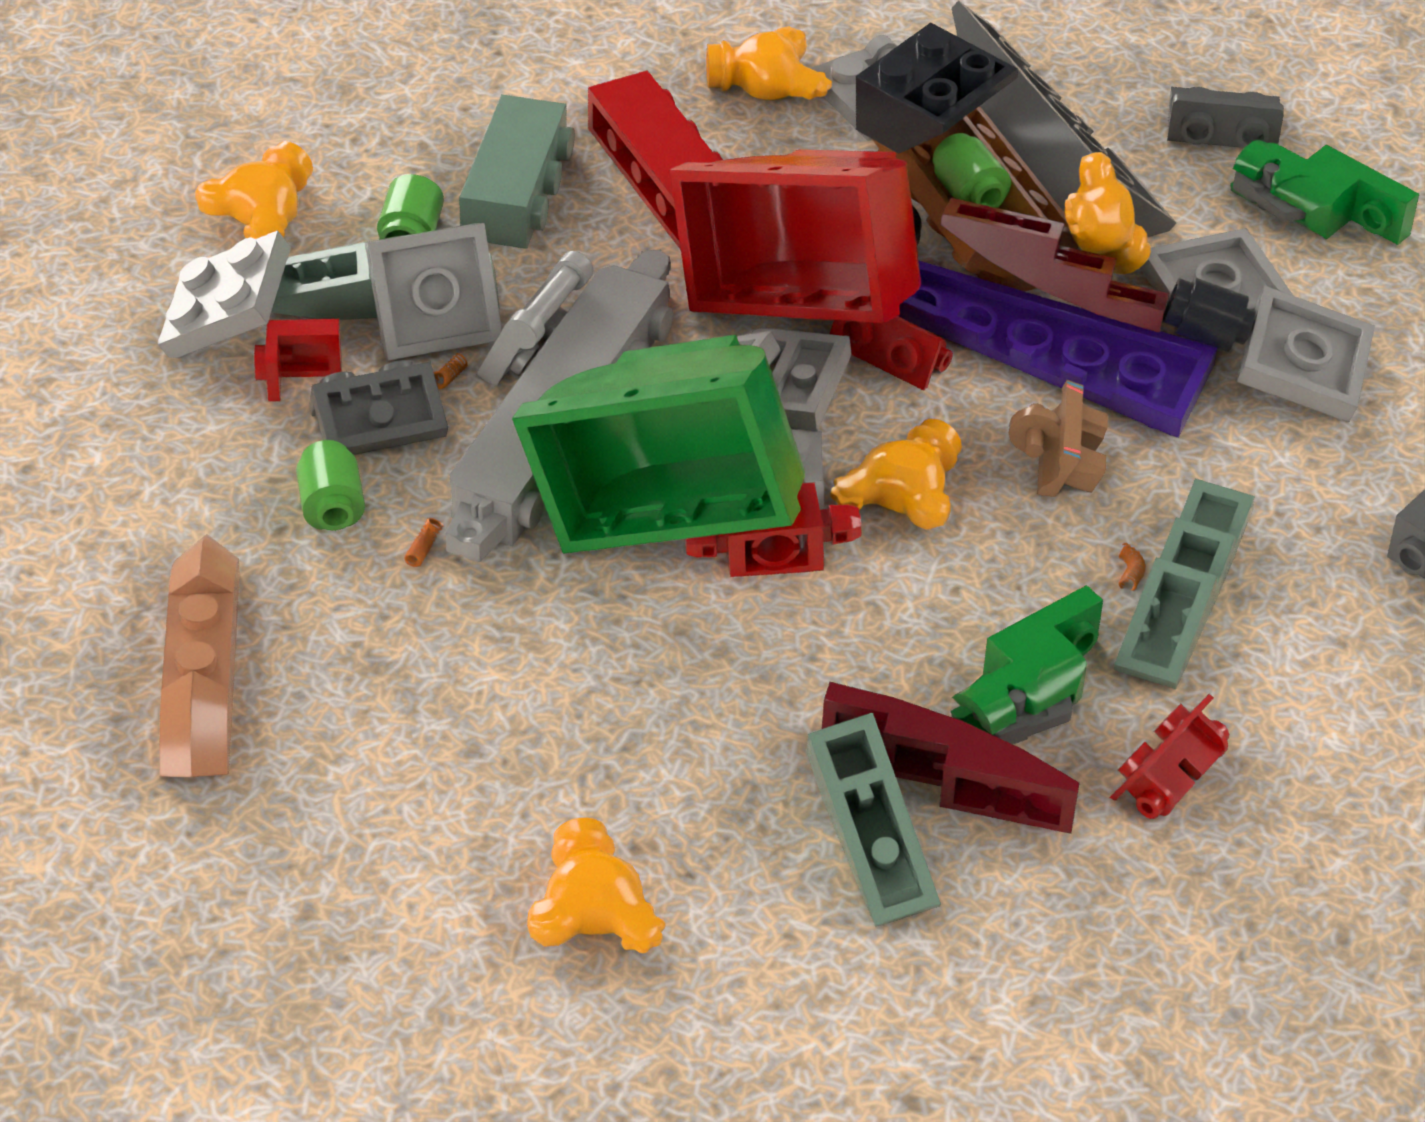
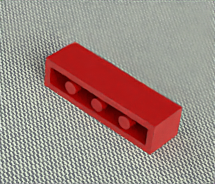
M648 70L588 87L589 131L680 249L669 170L686 162L712 163L723 160L721 155L717 151L712 152L701 138L696 124L691 119L687 120L675 105L670 91L662 89Z

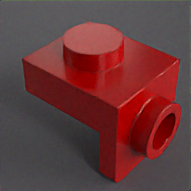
M339 319L268 321L266 344L255 345L254 349L256 381H267L268 402L281 401L282 377H326L333 373L342 372Z

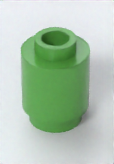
M957 133L948 136L937 146L933 155L935 175L953 198L998 208L1002 204L1011 187L1010 175L980 139L964 133Z
M406 174L395 178L389 185L377 224L379 240L436 230L444 204V195L440 187L432 180L420 175Z
M321 440L309 445L303 451L296 467L305 520L309 525L319 530L336 531L354 525L362 517L365 510L357 459L345 445L334 440Z

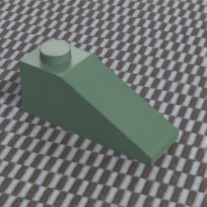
M873 713L809 733L806 753L828 815L875 927L940 907L941 902Z

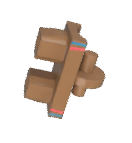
M1066 380L1062 387V401L1055 409L1049 410L1041 404L1034 403L1017 411L1011 417L1008 433L1012 444L1021 451L1026 452L1030 457H1039L1037 494L1056 497L1064 484L1092 493L1104 476L1107 455L1096 452V450L1103 441L1107 431L1108 414L1083 405V385Z

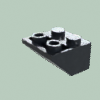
M930 22L856 76V130L896 153H902L943 134L1017 79L1018 68Z

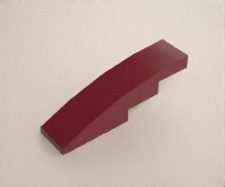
M950 198L942 214L940 225L990 262L1043 292L1097 315L1160 332L1169 293L1113 281L1117 258L1060 246L1065 223Z
M829 682L823 703L822 729L873 713L895 777L941 786L939 807L1069 834L1072 833L1080 782L1024 749L961 720L895 697Z

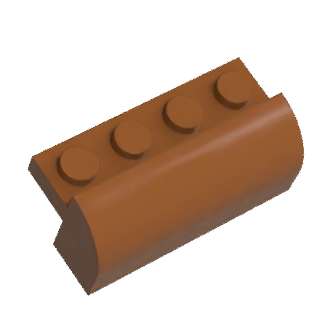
M980 106L943 134L902 153H896V159L907 162L911 199L921 204L927 212L928 217L926 221L928 225L948 240L954 248L952 256L955 261L966 270L975 273L978 278L1021 291L1036 289L1031 284L990 262L940 225L942 214L950 198L953 197L935 175L933 155L937 146L945 138L953 134L964 133L980 139L1009 173L1011 187L1008 195L998 207L999 209L1065 223L1060 246L1078 249L1079 246L1073 240L1068 228L1064 211ZM873 140L879 148L878 151L895 152Z

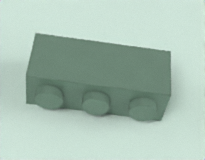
M501 94L459 196L460 226L484 223L488 243L524 249L528 248L534 230H544L549 209V199L547 196L548 194L557 195L562 176V163L560 161H570L574 148L575 130L572 127H567L566 104Z

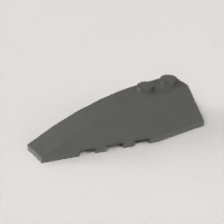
M958 0L951 8L957 36L1018 68V78L980 105V107L1060 208L1065 211V200L1068 199L1070 194L1076 193L1081 185L1079 167L1082 157L1094 152H1102L1111 159L1117 180L1128 189L1132 197L1135 224L1143 227L1147 237L1170 231L1177 222L1113 150L1108 147L1104 149L1091 136L1094 132L1092 128L1081 117L1075 115L1060 102L1062 97L1030 69L1031 65L991 23Z

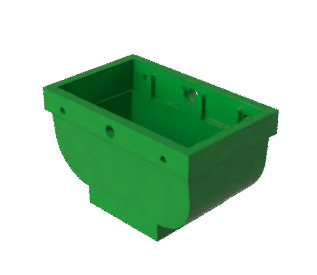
M737 335L624 351L616 363L575 374L552 386L537 401L522 403L512 417L563 554L792 526L801 510L797 495L805 478V469L765 351L757 346L740 345Z

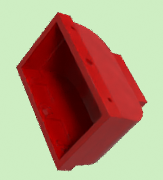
M798 149L787 155L750 156L712 163L686 162L669 170L688 306L691 312L885 323L900 315L899 305L914 295L921 287L908 167L906 161L896 159V152Z

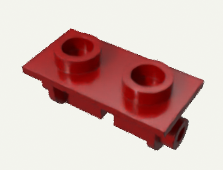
M898 316L885 323L834 320L830 330V335L849 336L851 355L923 391L928 388L933 369L940 372L945 371L953 357V352L946 348V342L942 338Z
M1208 694L1191 711L1187 710L1180 703L1153 731L1162 740L1161 743L1153 749L1144 742L1118 768V771L1126 780L1109 798L1116 801L1127 790L1136 799V807L1143 816L1155 819L1159 815H1169L1175 805L1195 784L1178 764L1198 780L1228 750L1227 740L1230 734L1227 727L1217 720H1210L1201 712L1214 697Z

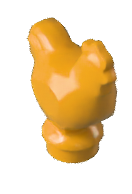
M790 26L771 32L754 34L737 47H732L725 40H722L721 44H707L706 75L708 88H722V91H727L732 85H736L751 96L762 100H778L788 96L804 97L811 100L815 97L826 96L828 90L832 87V81L826 78L824 72H817L799 62L806 52V36L803 31Z
M284 141L275 147L268 148L262 156V161L243 163L233 168L221 179L211 178L202 182L195 191V199L201 212L216 216L228 215L247 225L243 231L245 238L257 239L277 230L284 238V230L287 228L288 223L297 216V192L307 185V180L313 173V164L308 154L300 146Z
M1094 152L1083 156L1079 167L1081 185L1076 193L1070 194L1068 199L1065 200L1064 212L1070 233L1075 243L1083 251L1117 258L1114 273L1121 275L1132 273L1145 264L1151 253L1147 233L1142 226L1135 224L1132 197L1128 189L1117 180L1114 167L1108 156L1102 152Z
M926 419L919 426H915L908 432L906 440L890 441L874 447L858 468L851 469L845 476L836 477L833 481L834 487L831 489L830 497L838 505H852L858 507L859 510L867 504L881 505L887 509L906 514L916 526L926 530L942 526L949 519L951 512L950 498L944 493L945 473L954 468L957 456L962 449L961 439L958 433L946 422L939 419Z
M585 817L572 819L560 825L554 833V845L551 851L553 863L558 868L549 879L544 898L535 901L529 909L527 927L530 937L544 947L559 946L577 934L614 933L622 938L621 944L625 950H636L639 953H646L650 948L661 945L663 938L661 932L665 929V922L663 919L655 916L653 906L645 901L641 880L634 867L623 859L613 856L615 846L613 839L608 835L606 826L599 820Z

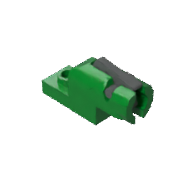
M1254 140L1244 147L1236 158L1233 170L1236 171L1234 181L1230 183L1231 191L1254 204L1258 203L1260 209L1267 210L1281 221H1294L1325 239L1331 237L1351 220L1363 226L1368 232L1378 234L1396 245H1399L1411 235L1419 193L1327 144L1308 159H1305L1279 144Z
M1085 585L988 637L983 675L968 688L952 697L960 705L950 711L952 718L961 720L1011 744L1027 740L1028 736L1069 722L1072 716V705L1082 698L1087 667L1086 659L1083 656L1093 648L1098 640L1103 599L1089 586Z

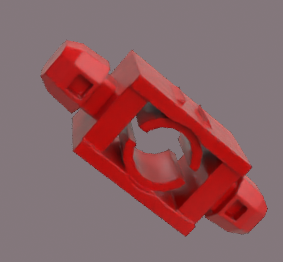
M815 482L802 483L797 495L801 510L792 526L684 539L686 555L700 558L717 557V553H726L730 577L824 570V542H831V545L851 542L862 536L859 508L852 505H827V509L820 510Z

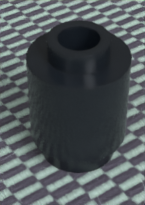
M1196 277L1192 282L1178 278L1167 303L1163 323L1174 326V333L1229 352L1234 342L1242 345L1246 342L1255 319L1256 311L1247 309L1249 296Z

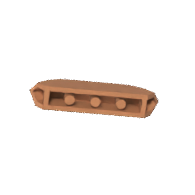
M208 534L173 562L171 569L160 703V776L200 777L229 774L240 567L239 558Z

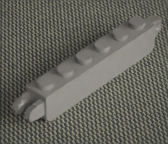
M661 249L641 251V254L637 255V259L633 260L628 269L615 265L598 269L450 473L452 521L446 532L447 552L454 555H463L469 560L481 562L499 543L513 547L526 527L534 529L538 525L545 505L512 417L522 403L537 401L548 389L560 381L592 368L614 364L624 351L650 348L655 340L663 342L666 339L672 326L674 313L673 309L668 307L670 288L669 283L665 281L669 271H671L670 256L662 252Z

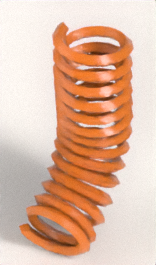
M456 353L443 368L434 372L438 389L448 386L455 380L457 375H460L467 368L468 362L462 354ZM438 375H439L440 378L443 377V379H444V381H443L442 384H439V383L437 382V381H440L439 378H438Z
M434 518L426 519V525H423L424 529H421V532L418 533L419 535L416 536L404 557L405 562L409 566H421L433 542H435V538H437L436 534H440L439 531L444 527L440 521Z
M1123 543L1124 547L1120 551L1119 559L1124 560L1127 568L1121 576L1119 587L1122 589L1124 583L1130 579L1134 583L1133 588L1130 590L1135 591L1144 576L1146 564L1143 556L1135 547H1131L1128 543Z

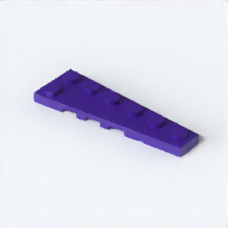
M919 261L921 287L914 295L899 305L900 315L898 317L918 327L1062 388L1066 380L1083 385V398L1141 422L1150 428L1178 438L1215 365L1216 347L1162 331L1158 333L1097 315L1083 308Z

